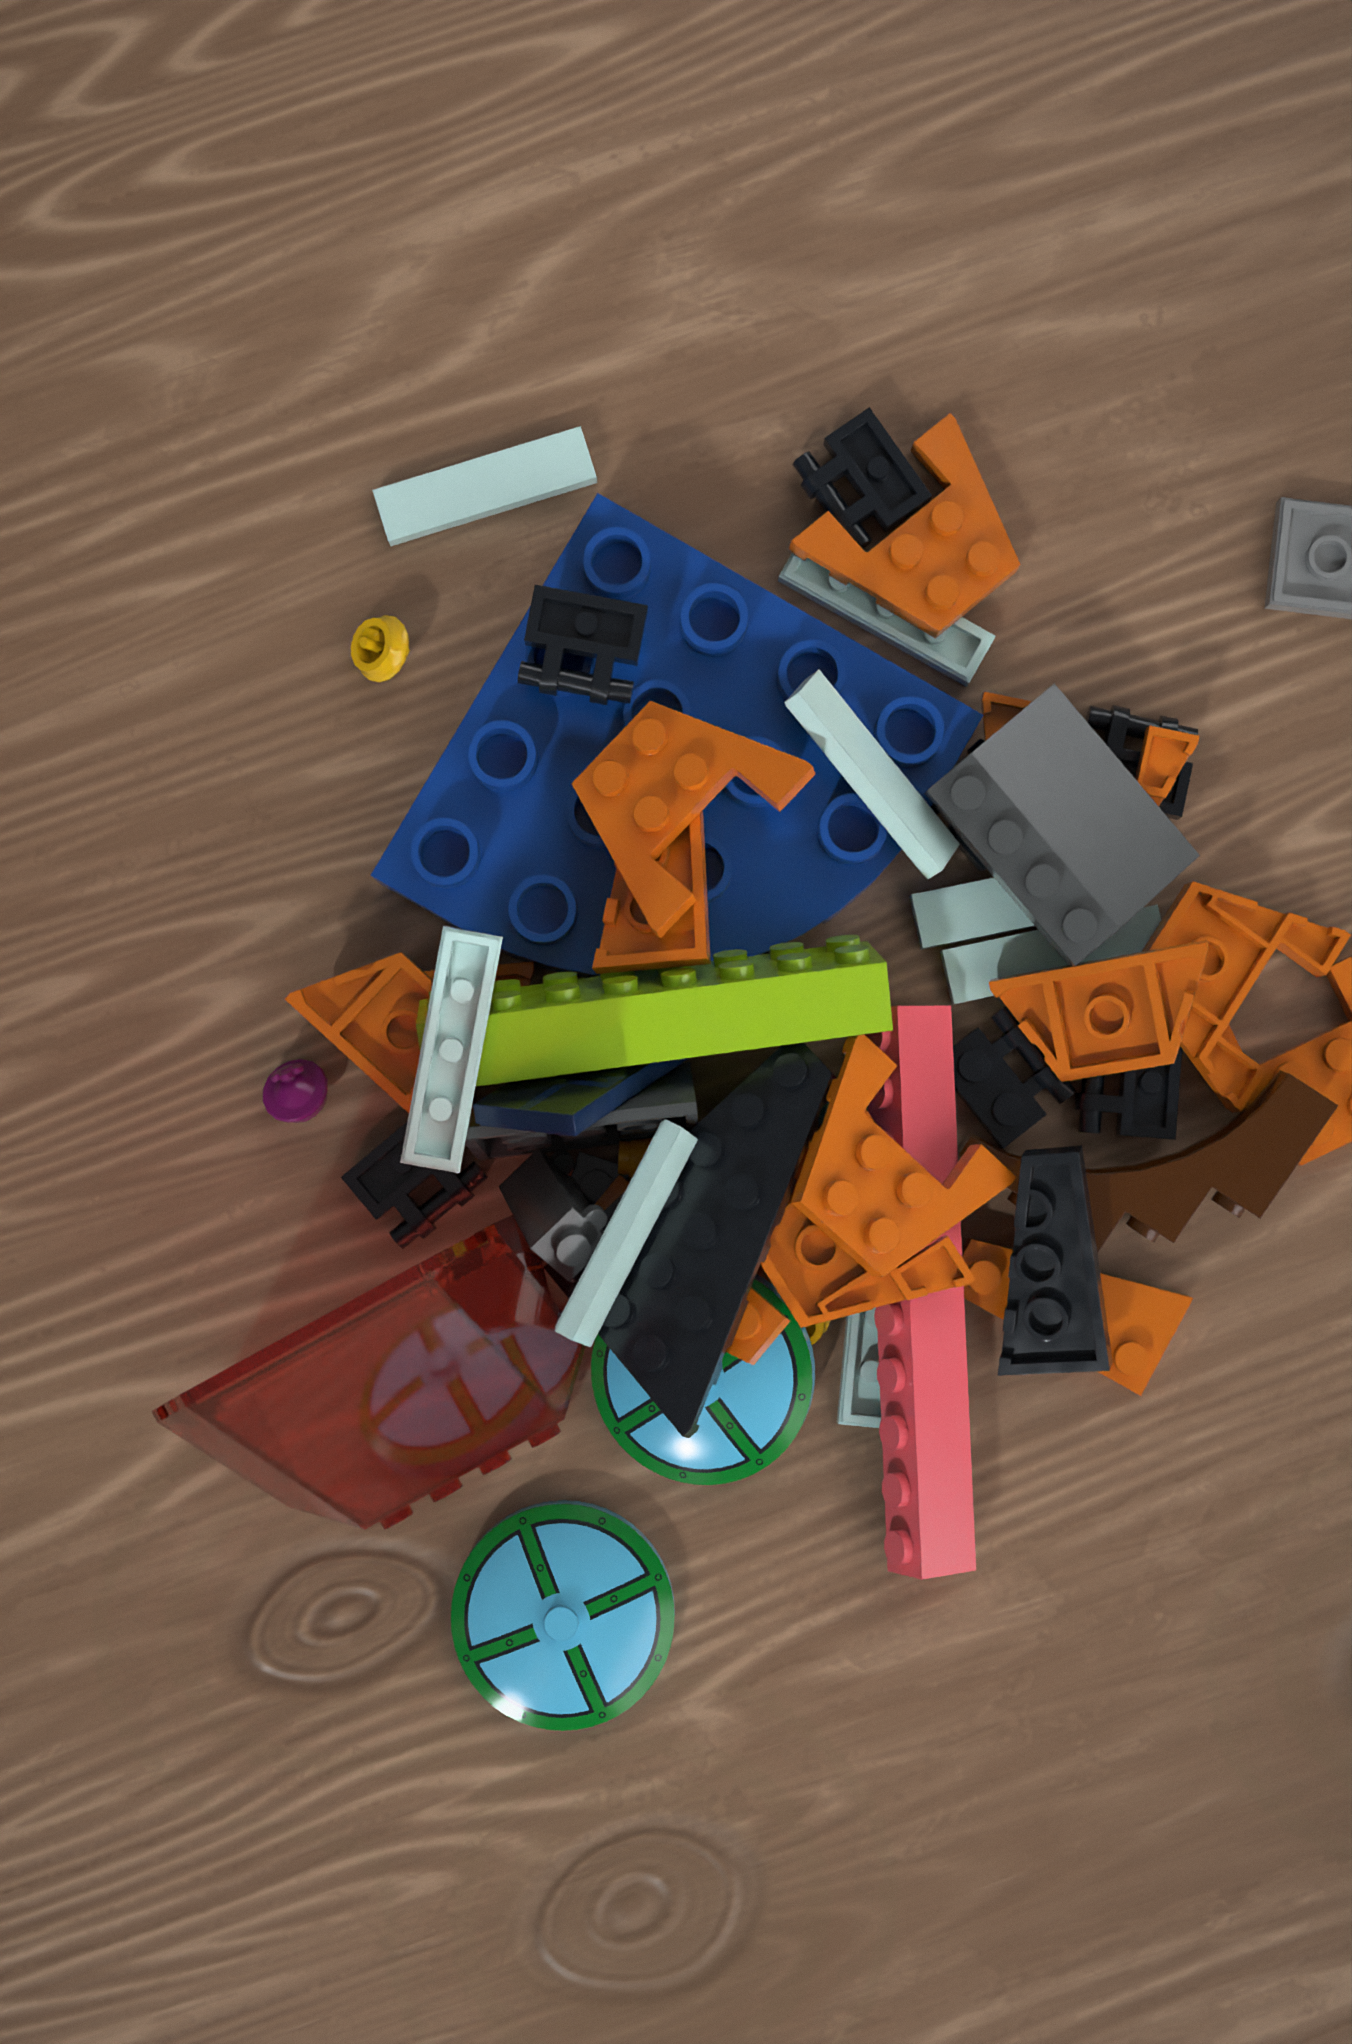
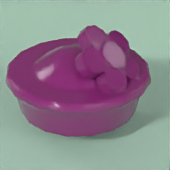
M304 1059L287 1061L278 1066L268 1076L263 1087V1104L267 1112L276 1120L287 1123L306 1122L323 1109L327 1100L328 1079L323 1069L313 1061Z

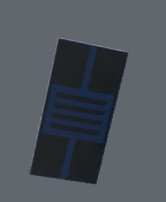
M689 1058L508 1082L473 1104L475 1123L487 1127L576 1136Z

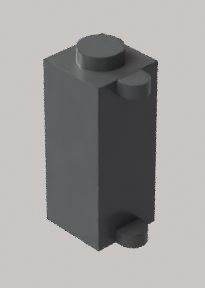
M538 1148L498 1187L530 1249L567 1281H570L588 1264L605 1231L603 1227L607 1223V1215L601 1206L589 1205L578 1184L569 1175L575 1164L569 1152L559 1150L549 1158Z

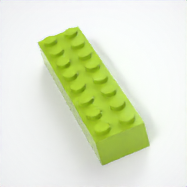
M839 935L827 938L826 946L804 949L803 943L787 942L770 946V954L747 956V951L740 949L721 951L713 954L714 961L706 965L605 973L597 977L581 979L577 978L576 972H559L544 976L543 984L521 986L520 980L517 979L495 981L476 1087L893 1031L887 962L868 941L860 942V936ZM431 991L429 992V999L419 1000L416 1029L420 1050Z

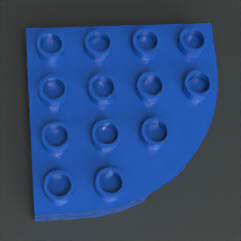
M597 493L542 586L648 605L638 666L615 662L612 678L634 681L631 703L608 700L607 705L591 703L590 696L558 691L557 696L539 693V687L518 683L521 661L543 665L546 650L525 645L524 638L530 612L529 607L370 876L383 886L455 928L502 936L500 952L525 962H533L536 966L555 972H576L579 977L600 976V974H596L592 969L596 948L599 949L604 928L602 919L607 898L611 896L616 867L611 854L571 783L648 702L652 701L806 760L814 768V777L780 812L738 776H735L703 809L710 959L714 961L713 954L717 952L736 949L746 950L747 956L767 954L770 951V946L787 943L804 935L823 922L825 924L836 917L873 884L902 850L785 706L784 702L800 684L819 669L930 807L932 802L924 793L953 769L984 715ZM565 653L562 668L594 674L596 658Z

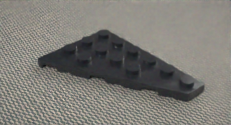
M805 1043L782 1045L689 1131L698 1141L598 1332L602 1340L682 1437L690 1438L698 1431V1419L712 1384L716 1385L723 1368V1356L727 1348L732 1345L749 1302L746 1298L760 1263H764L771 1247V1235L774 1228L780 1224L797 1181L795 1179L796 1172L808 1142L812 1141L814 1132L817 1131L819 1126L818 1117L821 1109L828 1103L826 1097L832 1079H837ZM621 1194L608 1208L604 1210V1212L607 1215V1223L603 1227L604 1230L606 1229L611 1217L613 1216L623 1194ZM548 1263L543 1268L570 1299L586 1266L570 1281H567Z

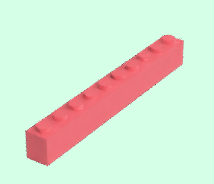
M951 1005L891 1006L893 1031L865 1035L898 1066L868 1105V1112L880 1128L943 1184L958 1162ZM960 1221L930 1244L947 1235L962 1257ZM964 1286L930 1293L927 1296L908 1301L903 1300L876 1307L874 1314L875 1325L878 1331L879 1364L877 1367V1380L880 1386L881 1402L879 1435L883 1450L884 1478L882 1481V1495L885 1500L886 1536L884 1539V1550L887 1557V1568L889 1572L921 1580L976 1571Z

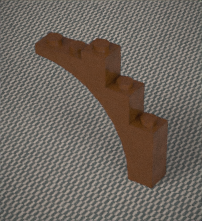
M1279 1070L1252 1104L1217 1132L1178 1152L1138 1164L1086 1168L1097 1253L1125 1212L1131 1215L1126 1224L1148 1240L1155 1242L1158 1236L1162 1235L1174 1243L1212 1187L1217 1191L1211 1200L1233 1215L1240 1218L1245 1210H1248L1261 1219L1338 1105L1293 1075ZM968 1131L958 1146V1156L962 1157L970 1145L982 1144L1016 1176L1013 1183L1007 1187L1012 1191L1007 1199L1016 1206L1021 1156L1007 1152Z

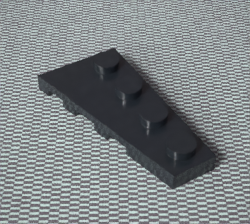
M1080 1145L1025 1150L1021 1156L1014 1220L1015 1235L1013 1253L1010 1257L1008 1275L1010 1281L1007 1306L1004 1312L1002 1330L1004 1331L1002 1353L999 1358L998 1376L1110 1371L1113 1360L1083 1147Z

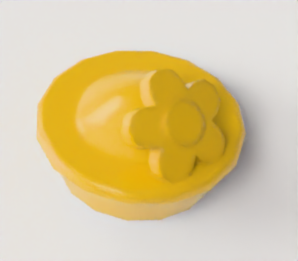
M389 615L365 620L357 628L351 642V657L354 665L360 669L361 673L368 680L379 683L390 680L402 668L410 652L409 635L405 625L397 617Z

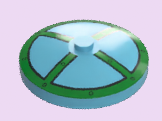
M756 1274L751 1287L785 1315L790 1322L755 1365H751L725 1352L722 1359L723 1368L716 1385L712 1384L698 1419V1431L690 1438L682 1437L597 1334L591 1359V1381L597 1408L606 1427L618 1444L632 1458L654 1473L668 1479L694 1485H717L738 1481L761 1471L774 1462L789 1447L802 1427L811 1406L815 1386V1360L811 1341L806 1328H801L775 1287L758 1274Z
M558 1500L537 1503L522 1508L496 1523L482 1536L468 1555L459 1573L451 1603V1632L459 1662L474 1688L486 1701L506 1716L520 1723L546 1730L567 1731L593 1727L619 1716L632 1707L650 1689L659 1676L667 1660L674 1633L675 1608L672 1586L665 1565L652 1543L639 1529L622 1516L606 1508L581 1501Z

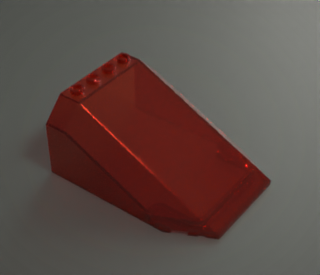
M511 1215L407 1269L183 1392L151 1412L157 1423L287 1507L364 1530L380 1522L385 1530L414 1513L410 1504L427 1495H430L433 1502H437L460 1489L463 1485L459 1477L479 1468L482 1475H485L506 1464L512 1459L508 1450L526 1440L534 1448L558 1435L561 1430L557 1423L563 1421L566 1417L586 1346L555 1332V1326L569 1299L543 1268L547 1263L530 1249L514 1215Z

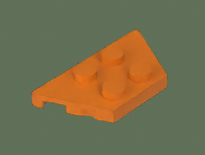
M1204 940L1082 962L1076 966L1066 965L994 978L989 981V987L996 998L1000 997L1020 1023L1018 1027L1032 1044L1037 1045L1045 1055V1062L1061 1082L1174 1064L1176 1061L1209 946L1208 941Z
M403 952L291 992L285 998L294 1009L409 1113L420 1056L416 1029L419 1000L429 999V992L432 990L433 980Z

